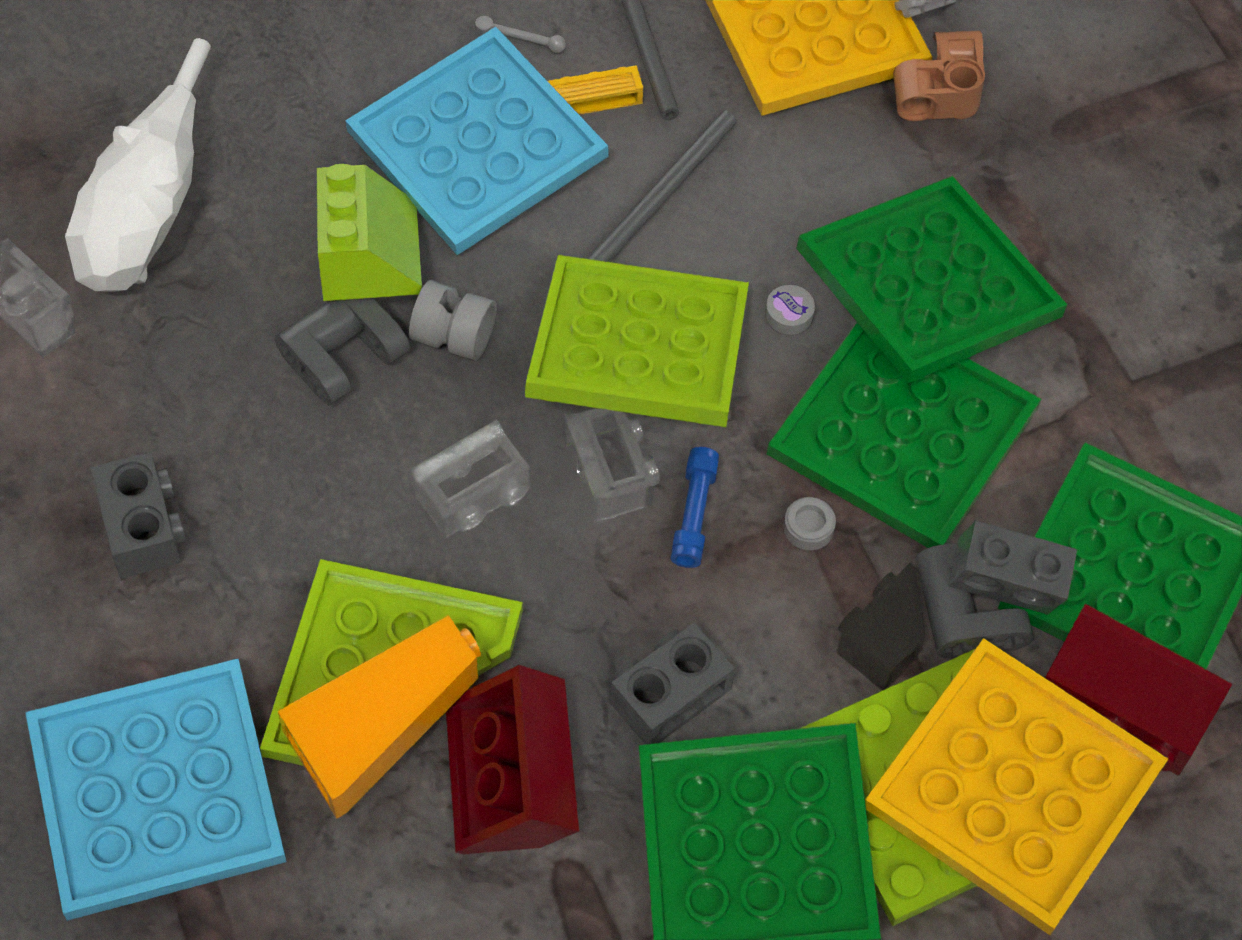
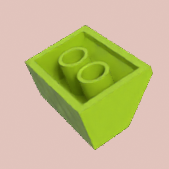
M335 164L330 167L317 168V241L323 301L419 295L422 289L417 208L407 194L366 165Z

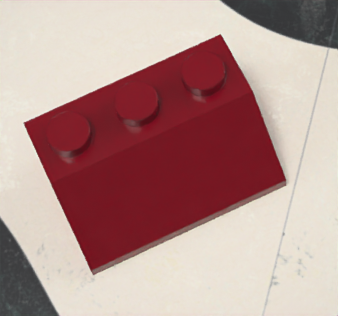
M1087 604L1081 610L1045 677L1048 681L1168 758L1161 771H1170L1177 776L1180 775L1193 755L1232 686V683Z
M517 665L468 689L446 711L455 853L464 855L542 848L579 832L565 679Z

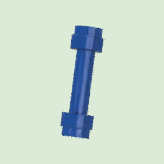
M707 447L692 448L688 457L685 478L689 480L686 504L681 530L675 531L670 558L674 564L680 567L695 568L700 566L705 543V536L701 534L709 485L716 481L719 462L718 452Z

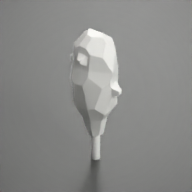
M194 39L174 84L168 85L158 98L127 127H115L113 131L114 141L97 158L90 178L78 192L65 238L75 280L94 291H124L134 283H145L147 279V265L166 238L187 194L192 179L194 157L192 130L196 99L191 90L211 49L210 44L203 39Z

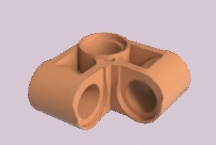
M981 31L934 32L933 39L937 42V60H907L900 63L893 72L898 115L907 121L970 118L979 110L985 79Z

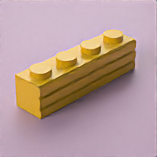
M637 65L601 72L594 71L572 77L565 76L548 81L578 114L643 104V85Z

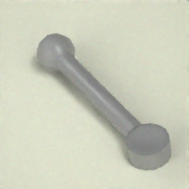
M480 16L475 21L476 32L480 35L497 27L505 36L548 46L554 53H560L566 47V42L560 35L550 38L493 23L489 16Z

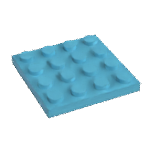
M497 27L489 30L345 120L347 132L392 183L407 194L416 206L417 211L456 255H459L609 157L608 145Z
M239 659L25 712L62 911L67 921L287 862Z

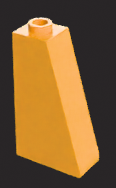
M449 615L278 711L284 735L336 819L346 814L478 679L477 658L481 656L479 646L467 628L459 631Z

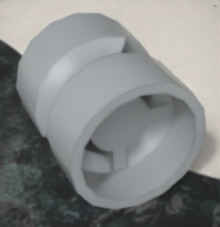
M429 280L421 289L413 308L409 326V338L412 341L436 349L443 344H447L448 351L451 354L476 362L484 353L491 337L496 319L497 303L495 300L470 292L463 297H459L458 290L455 287Z

